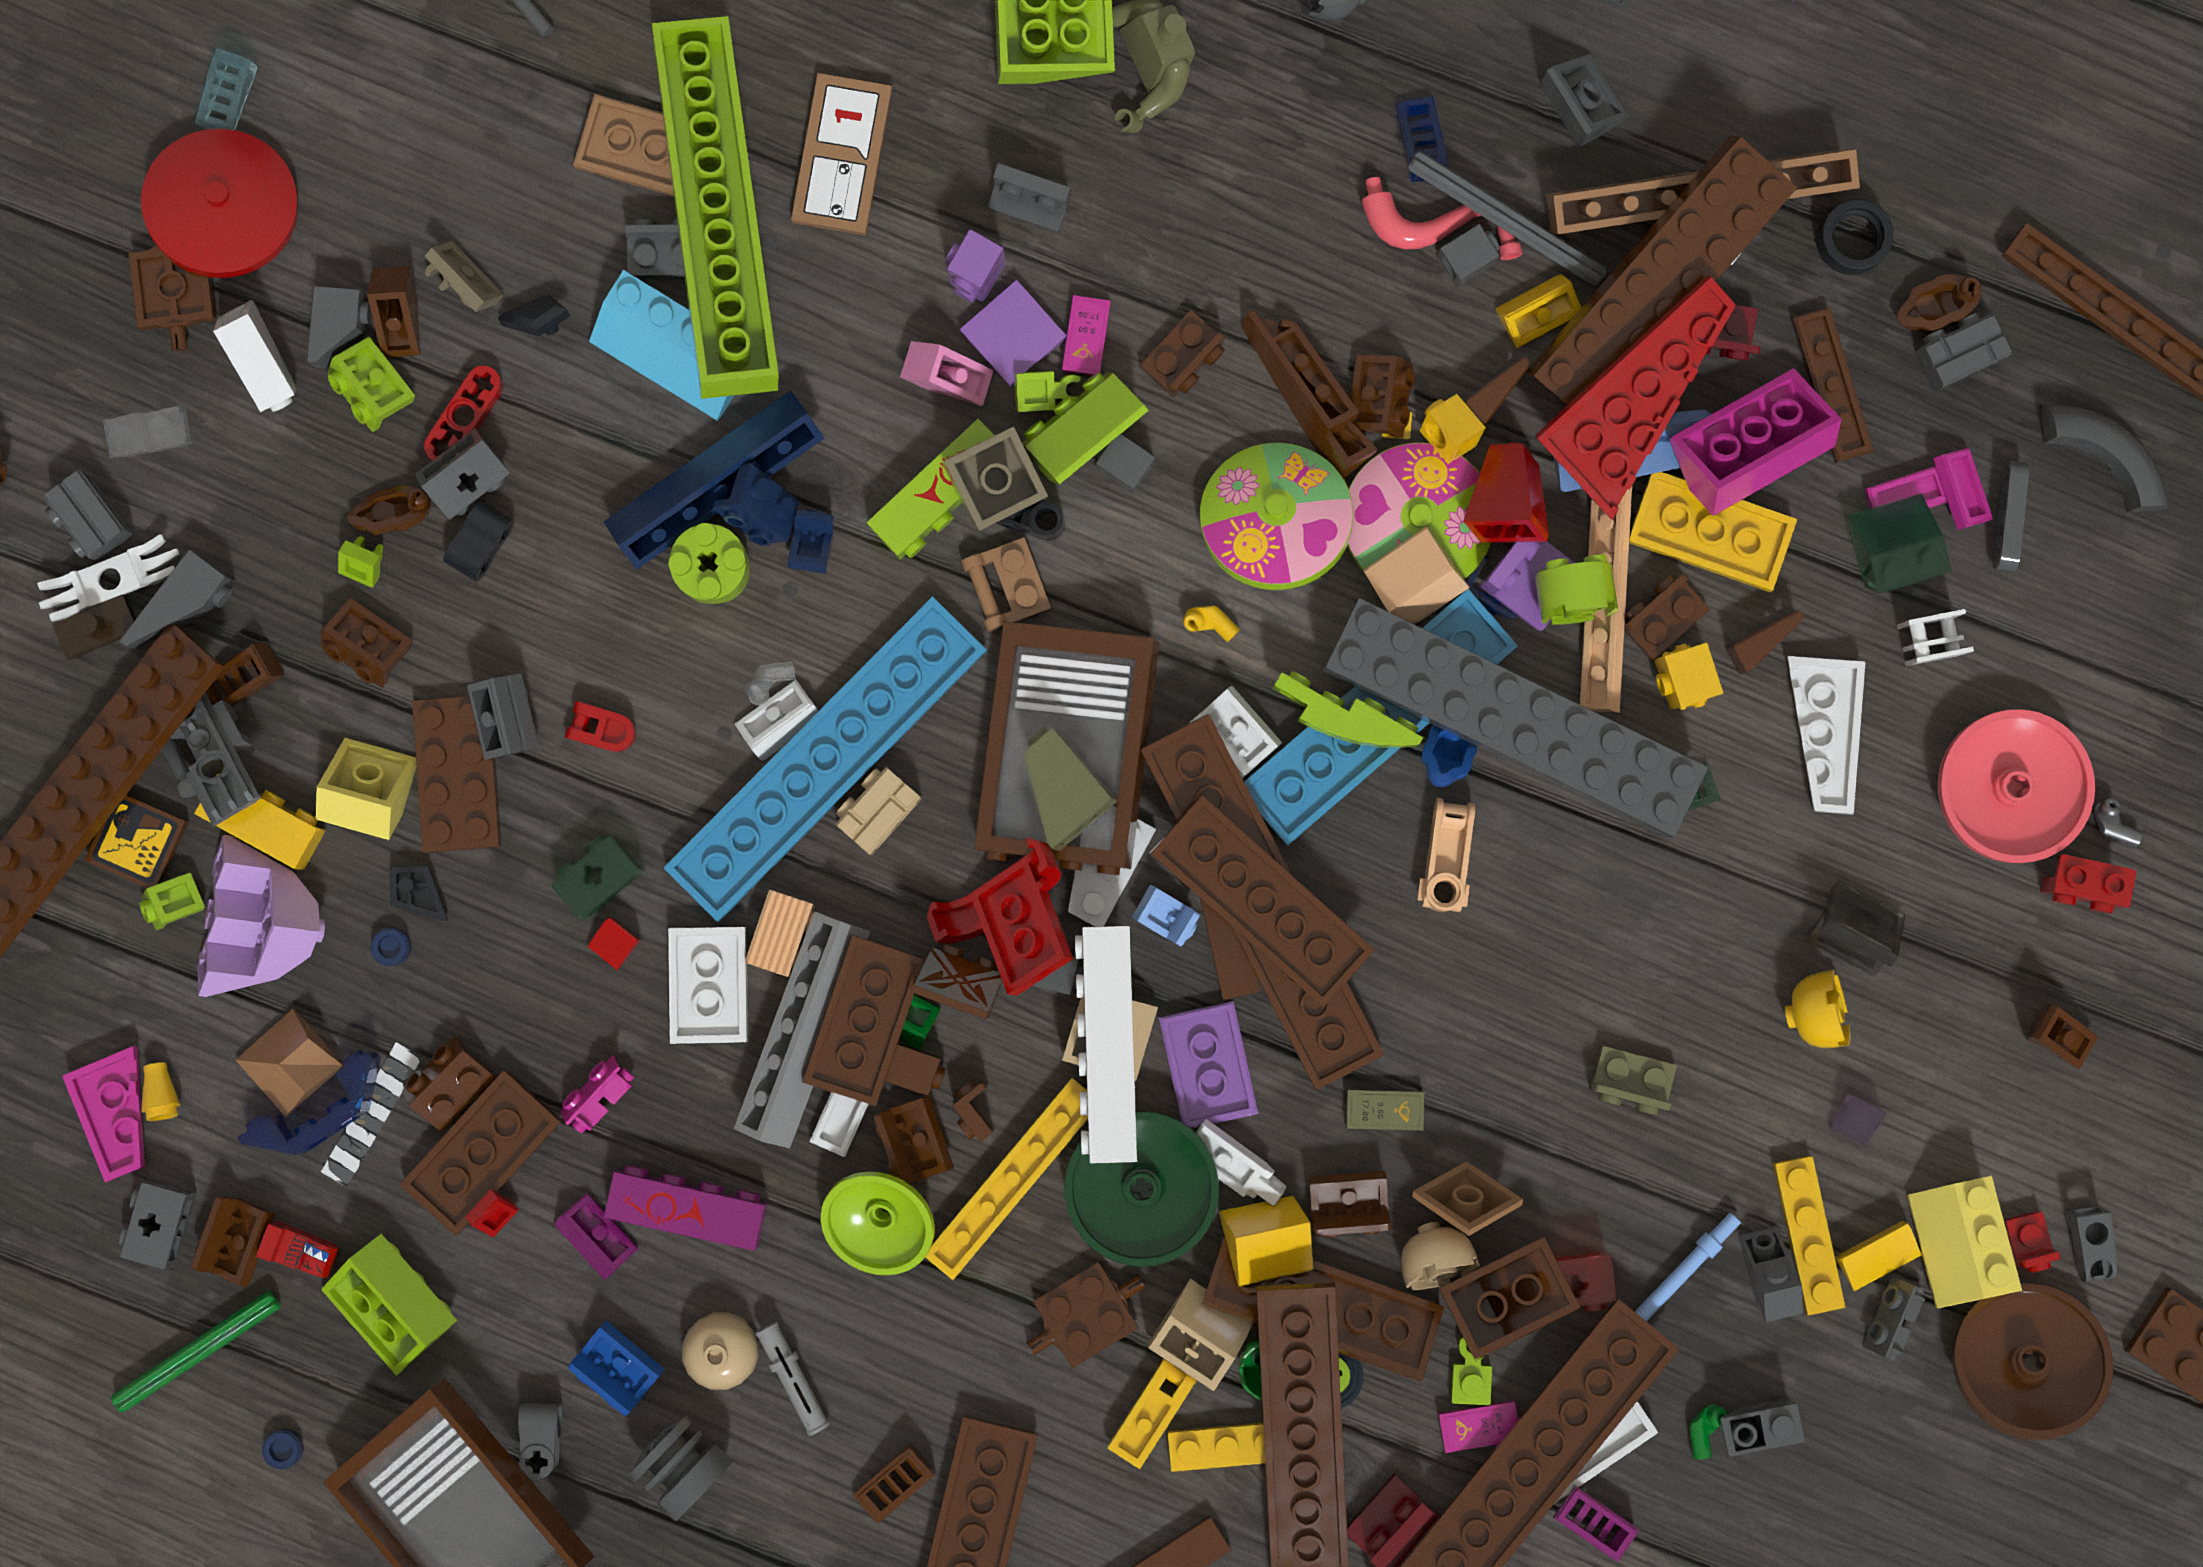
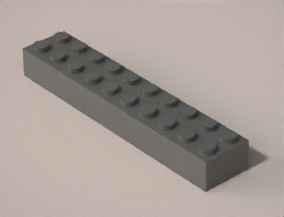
M1360 598L1356 601L1323 669V672L1665 838L1676 836L1708 769L1707 766Z

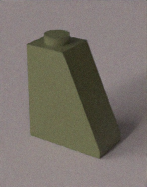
M1052 727L1049 731L1044 728L1033 735L1028 741L1030 747L1023 752L1047 843L1052 849L1060 851L1118 800L1061 731Z

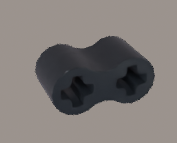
M479 501L472 508L461 530L447 548L443 562L478 582L487 572L497 551L511 533L514 520L483 501Z

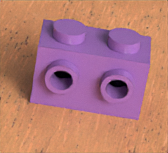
M971 229L961 245L958 243L953 245L945 260V263L948 264L947 271L950 284L955 287L953 292L971 303L974 299L984 303L1006 265L1004 248Z

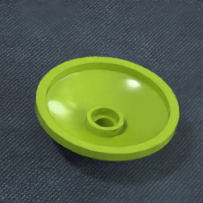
M860 1172L843 1178L829 1191L821 1209V1227L826 1241L832 1250L852 1267L870 1274L895 1275L914 1268L925 1258L934 1239V1219L927 1202L911 1185L889 1174Z

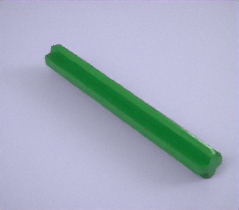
M271 1291L264 1293L111 1396V1400L115 1408L119 1412L127 1411L277 1311L281 1306L279 1300Z

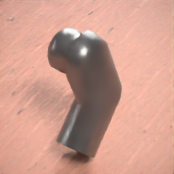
M2107 798L2099 802L2094 810V817L2103 837L2136 849L2142 839V831L2122 824L2119 816L2121 806L2117 800Z

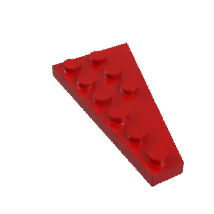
M1708 275L1535 435L1537 440L1611 520L1616 515L1619 509L1618 505L1627 489L1630 490L1637 478L1635 475L1646 456L1651 454L1681 401L1679 399L1688 383H1692L1699 371L1697 368L1707 350L1714 345L1736 306L1714 279Z

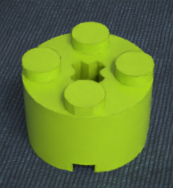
M709 523L698 524L682 533L672 547L668 565L673 580L684 593L697 602L719 604L731 601L744 590L749 581L750 559L747 549L730 530L722 526ZM716 557L717 569L714 572L710 569L705 570L704 560L706 558L712 560Z
M1605 554L1588 556L1583 559L1584 562L1569 564V559H1555L1546 562V568L1539 570L1538 574L1535 575L1542 623L1546 624L1550 619L1552 620V625L1581 623L1595 620L1594 615L1597 611L1604 610L1605 617L1618 612L1612 565L1607 562Z

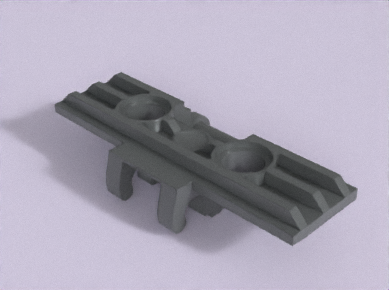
M205 692L193 708L192 714L184 719L161 751L179 783L177 790L180 796L188 798L197 795L211 824L216 826L254 804L261 797L237 753L239 750H245L246 754H251L255 751L250 738L240 733L234 723L238 720V715L233 706L223 700L212 705ZM186 741L196 759L195 764L190 767L187 766L177 747Z

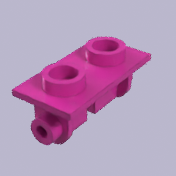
M613 1055L606 1062H599L590 1072L589 1080L580 1090H573L563 1101V1108L560 1112L564 1122L567 1125L571 1123L581 1134L586 1129L590 1131L608 1112V1109L599 1102L602 1097H605L614 1105L632 1087L630 1082L635 1078L634 1075L625 1067L621 1069Z

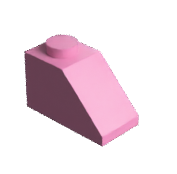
M911 341L900 377L926 390L983 406L994 370L942 345Z

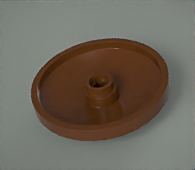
M2021 1284L2022 1291L1981 1299L1962 1320L1955 1336L1952 1351L1956 1382L1971 1409L1996 1430L2015 1438L2034 1441L2051 1440L2066 1436L2091 1420L2106 1401L2113 1379V1356L2110 1343L2104 1329L2091 1311L2071 1295L2056 1288L2040 1284Z

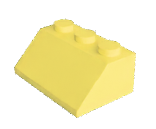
M1992 1176L1906 1195L1936 1309L2022 1291Z

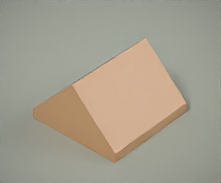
M1427 526L1363 569L1388 612L1414 625L1470 588Z

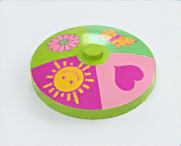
M1266 443L1252 446L1227 459L1208 481L1200 506L1201 533L1206 548L1213 560L1234 579L1249 586L1267 590H1285L1311 583L1327 573L1344 553L1350 539L1353 524V506L1350 492L1336 468L1312 450L1288 443Z
M1429 443L1398 445L1372 458L1358 472L1349 487L1353 506V524L1347 548L1358 567L1363 571L1370 564L1427 526L1460 574L1466 579L1482 562L1491 542H1480L1463 522L1480 475L1479 471L1463 456L1447 464Z

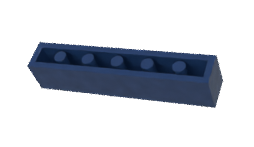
M790 390L603 522L623 553L634 567L639 569L672 546L686 530L706 522L718 513L713 509L714 502L716 500L730 499L740 465L753 464L770 477L823 440L824 436Z

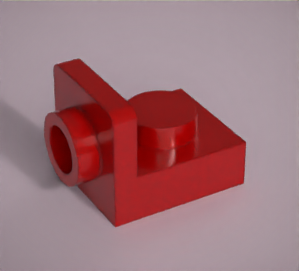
M2038 1210L2004 1219L2016 1266L2027 1268L2028 1272H2038L2051 1268L2050 1262L2061 1259L2059 1251L2054 1250L2042 1211Z

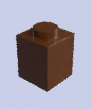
M898 1043L885 1081L929 1096L932 1088L940 1089L946 1068L940 1066L942 1057Z

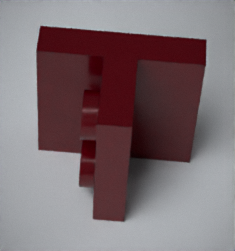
M1394 1473L1348 1523L1347 1536L1367 1553L1370 1562L1376 1567H1398L1440 1514Z

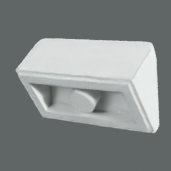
M794 680L736 722L735 726L751 750L763 761L785 746L819 710L798 681Z

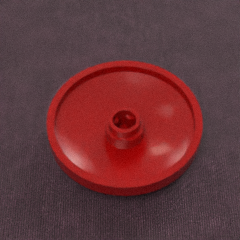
M202 130L174 141L153 161L145 176L141 192L143 219L157 248L177 266L206 277L229 278L241 276L268 264L287 245L298 218L297 190L292 174L284 160L262 140L236 130Z

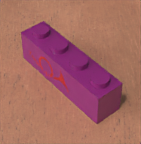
M626 1165L625 1171L617 1170L614 1172L604 1218L752 1251L759 1248L769 1203L760 1201L761 1194L747 1190H738L737 1195L722 1192V1185L701 1181L700 1187L685 1184V1177L669 1173H663L662 1179L647 1176L648 1169L633 1165Z

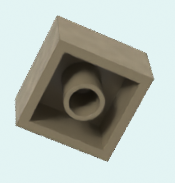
M1014 427L942 462L976 532L1048 497Z

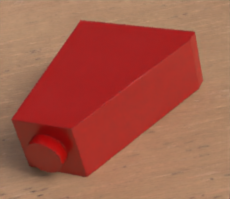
M1510 442L1489 446L1463 521L1480 542H1546L1549 532L1540 465L1524 444Z

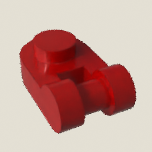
M575 701L572 712L575 713L572 726H567L564 738L611 752H622L633 745L636 739V729L633 722L621 714ZM590 718L599 720L595 734L586 732Z

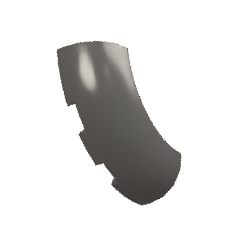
M2063 405L2040 406L2044 444L2071 446L2088 454L2092 453L2101 459L2110 468L2109 472L2116 480L2122 492L2126 513L2164 510L2168 508L2166 490L2161 475L2149 453L2130 432L2111 419L2090 410Z

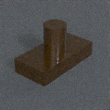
M122 594L55 622L52 626L66 659L73 660L120 640L134 623L136 617L128 597Z

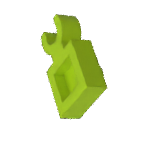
M1053 371L1014 373L1016 411L1053 410L1055 408V399L1060 398L1063 401L1069 397L1066 393L1067 385L1071 382H1080V377L1067 374L1054 382ZM1073 395L1071 397L1075 400L1078 396Z
M1460 1336L1458 1350L1464 1359L1463 1363H1452L1450 1402L1454 1404L1491 1405L1492 1366L1481 1364V1359L1475 1361L1471 1352L1467 1351L1463 1336Z

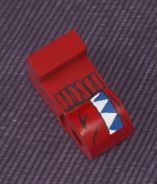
M275 1221L267 1225L256 1257L269 1262L275 1261L294 1269L298 1268L314 1276L328 1278L339 1247L334 1243L291 1225Z

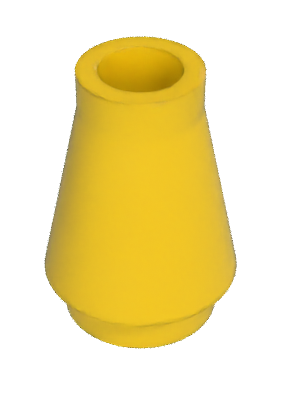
M153 1063L143 1066L144 1082L141 1112L146 1113V1120L160 1121L177 1117V1107H180L181 1104L168 1073L167 1063Z

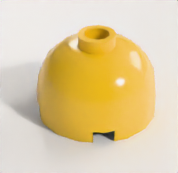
M1834 970L1806 976L1796 985L1792 992V1005L1785 1006L1789 1028H1797L1800 1037L1804 1041L1819 1048L1849 1046L1851 1042L1850 1024L1842 1026V1023H1845V1013L1848 1012L1843 989L1838 975H1834Z

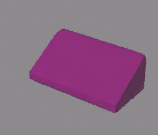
M586 1193L556 1220L554 1226L596 1272L606 1280L639 1248L612 1219L604 1218L605 1211Z

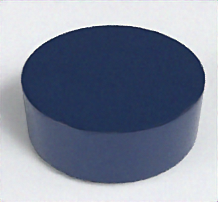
M384 928L378 931L372 938L370 945L372 956L378 963L385 966H396L403 963L411 953L409 936L398 928Z
M291 1429L276 1430L265 1439L262 1446L264 1460L268 1465L276 1469H287L301 1459L304 1451L302 1438Z

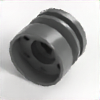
M687 1415L682 1420L666 1427L639 1455L633 1470L628 1474L634 1482L647 1469L654 1475L642 1488L646 1493L660 1483L667 1488L657 1504L674 1521H677L733 1462L716 1444L711 1445L702 1453L695 1449L704 1434L701 1429L688 1441L681 1435L693 1422Z

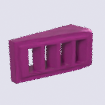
M1574 1485L1553 1516L1555 1520L1616 1562L1620 1560L1640 1531L1630 1521L1576 1485ZM1580 1498L1585 1503L1575 1518L1571 1520L1567 1515ZM1594 1508L1597 1511L1587 1526L1583 1528L1580 1526L1581 1522L1589 1510ZM1602 1517H1607L1608 1520L1598 1535L1592 1534ZM1616 1523L1620 1528L1608 1544L1604 1539Z

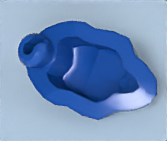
M1432 726L1424 744L1421 757L1422 762L1426 766L1429 781L1435 787H1446L1455 780L1464 778L1472 767L1473 757L1477 753V746L1441 728Z

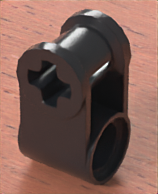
M1043 499L996 522V524L1010 530L1023 532L1045 541L1059 538L1064 532L1066 525L1060 508L1054 503ZM1044 513H1053L1058 517L1056 526L1051 530H1042L1037 526L1039 517Z

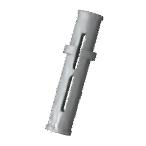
M777 1321L757 1331L755 1334L762 1343L771 1362L768 1366L772 1373H777L791 1403L807 1430L808 1436L814 1435L828 1427L830 1423L823 1414L811 1387L796 1361L799 1359L796 1351H791L778 1327ZM776 1346L782 1353L792 1375H789L787 1373L777 1351L775 1350ZM794 1382L798 1384L807 1404L810 1407V1411H807L804 1403L802 1402L793 1384Z

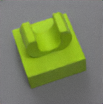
M362 536L358 537L354 544L345 541L338 552V573L373 588L380 578L383 545L378 544L372 552L364 548L365 538Z

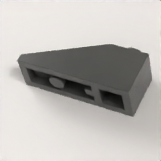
M188 550L119 642L127 647L138 649L156 640L170 624L175 623L182 627L212 612L216 606L218 608L222 607L232 595L233 590L231 587L235 580L199 553Z

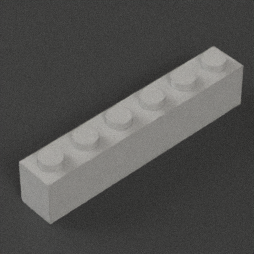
M814 911L734 1126L735 1130L762 1142L786 1148L791 1147L813 1088L812 1085L803 1083L802 1079L851 935L868 939L870 931Z

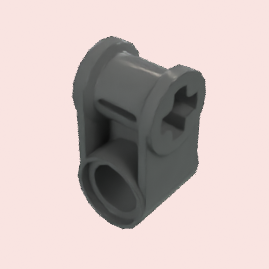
M521 1403L518 1415V1432L520 1437L519 1465L529 1479H543L555 1470L559 1464L560 1436L563 1421L561 1403ZM538 1451L541 1452V1458L548 1459V1462L541 1468H539L538 1461L532 1460V1457Z

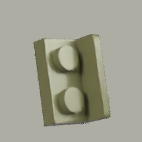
M1601 1045L1589 1090L1599 1092L1598 1100L1620 1106L1622 1099L1637 1102L1635 1110L1658 1115L1659 1108L1670 1110L1671 1103H1668L1677 1065Z

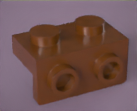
M454 1037L449 1043H444L436 1049L432 1060L421 1071L414 1072L408 1078L402 1093L410 1108L442 1132L495 1078V1075L487 1066L469 1053L458 1038Z
M930 1096L898 1105L874 1115L876 1133L883 1142L889 1160V1171L892 1176L911 1184L954 1168Z
M1385 1171L1309 1177L1311 1221L1315 1236L1335 1238L1342 1234L1363 1233L1373 1235L1380 1231L1391 1230Z
M217 1196L209 1211L208 1220L200 1242L196 1247L191 1268L199 1272H211L238 1286L249 1287L259 1260L256 1254L267 1225L272 1223L275 1213L242 1198Z

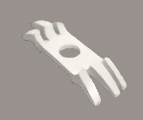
M162 534L158 535L143 545L128 549L123 554L82 570L72 571L62 577L37 583L39 590H50L73 585V588L39 602L40 608L48 609L79 601L78 604L49 614L53 622L70 617L122 594H127L148 585H156L166 580L175 569V566H170L147 576L146 572H154L176 559L180 553L178 549H173L161 555L141 560L140 556H148L166 542ZM110 568L116 569L121 577L119 585L113 590H105L100 584L102 572Z

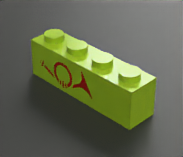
M979 419L971 424L867 522L869 528L899 560L905 555L909 558L914 557L926 545L923 539L933 529L940 532L954 519L951 512L962 502L942 462L994 436Z

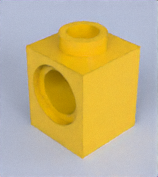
M1456 394L1446 401L1439 399L1426 409L1424 413L1426 417L1420 432L1444 461L1449 464L1475 448L1486 427Z

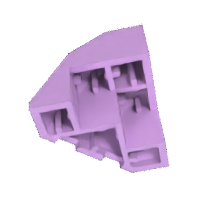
M223 835L213 862L211 875L213 876L214 900L208 899L203 927V929H209L203 949L199 953L197 966L198 996L203 997L280 978L310 958L316 942H322L325 932V921L319 919L318 902L293 871L236 838Z

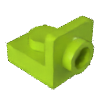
M191 873L147 888L142 895L143 901L139 902L145 921L147 923L152 922L156 931L164 928L168 923L203 911L205 908Z

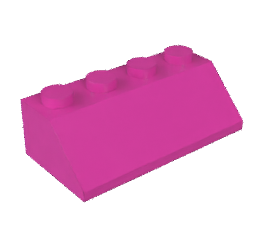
M1793 368L1672 436L1670 443L1689 490L1714 516L1835 447L1842 419Z

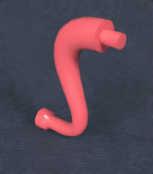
M1380 177L1369 178L1365 181L1368 196L1362 199V205L1369 225L1381 240L1396 248L1410 250L1433 245L1470 220L1481 216L1467 206L1462 205L1433 220L1411 222L1401 216L1396 209L1392 193L1383 192ZM1497 226L1501 243L1499 250L1500 259L1511 260L1520 257L1523 254L1521 244L1515 240V236Z

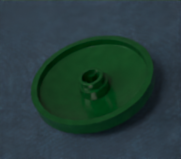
M1135 1111L1137 1162L1090 1163V1154H1082L1080 1142L1072 1154L1066 1171L1065 1201L1074 1227L1091 1248L1117 1263L1147 1267L1177 1259L1201 1240L1215 1216L1219 1198V1178L1215 1161L1207 1145L1188 1125L1167 1114L1154 1111Z

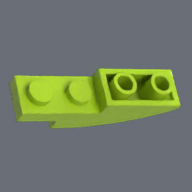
M1291 671L1289 676L1282 672L1273 686L1274 690L1305 707L1298 719L1300 723L1333 738L1354 744L1381 748L1416 747L1423 739V737L1416 734L1419 729L1416 725L1402 717H1398L1397 721L1383 714L1386 708L1368 697H1365L1363 702L1356 698L1347 711L1342 708L1345 703L1342 699L1328 691H1324L1322 695L1309 688L1311 681L1294 671Z

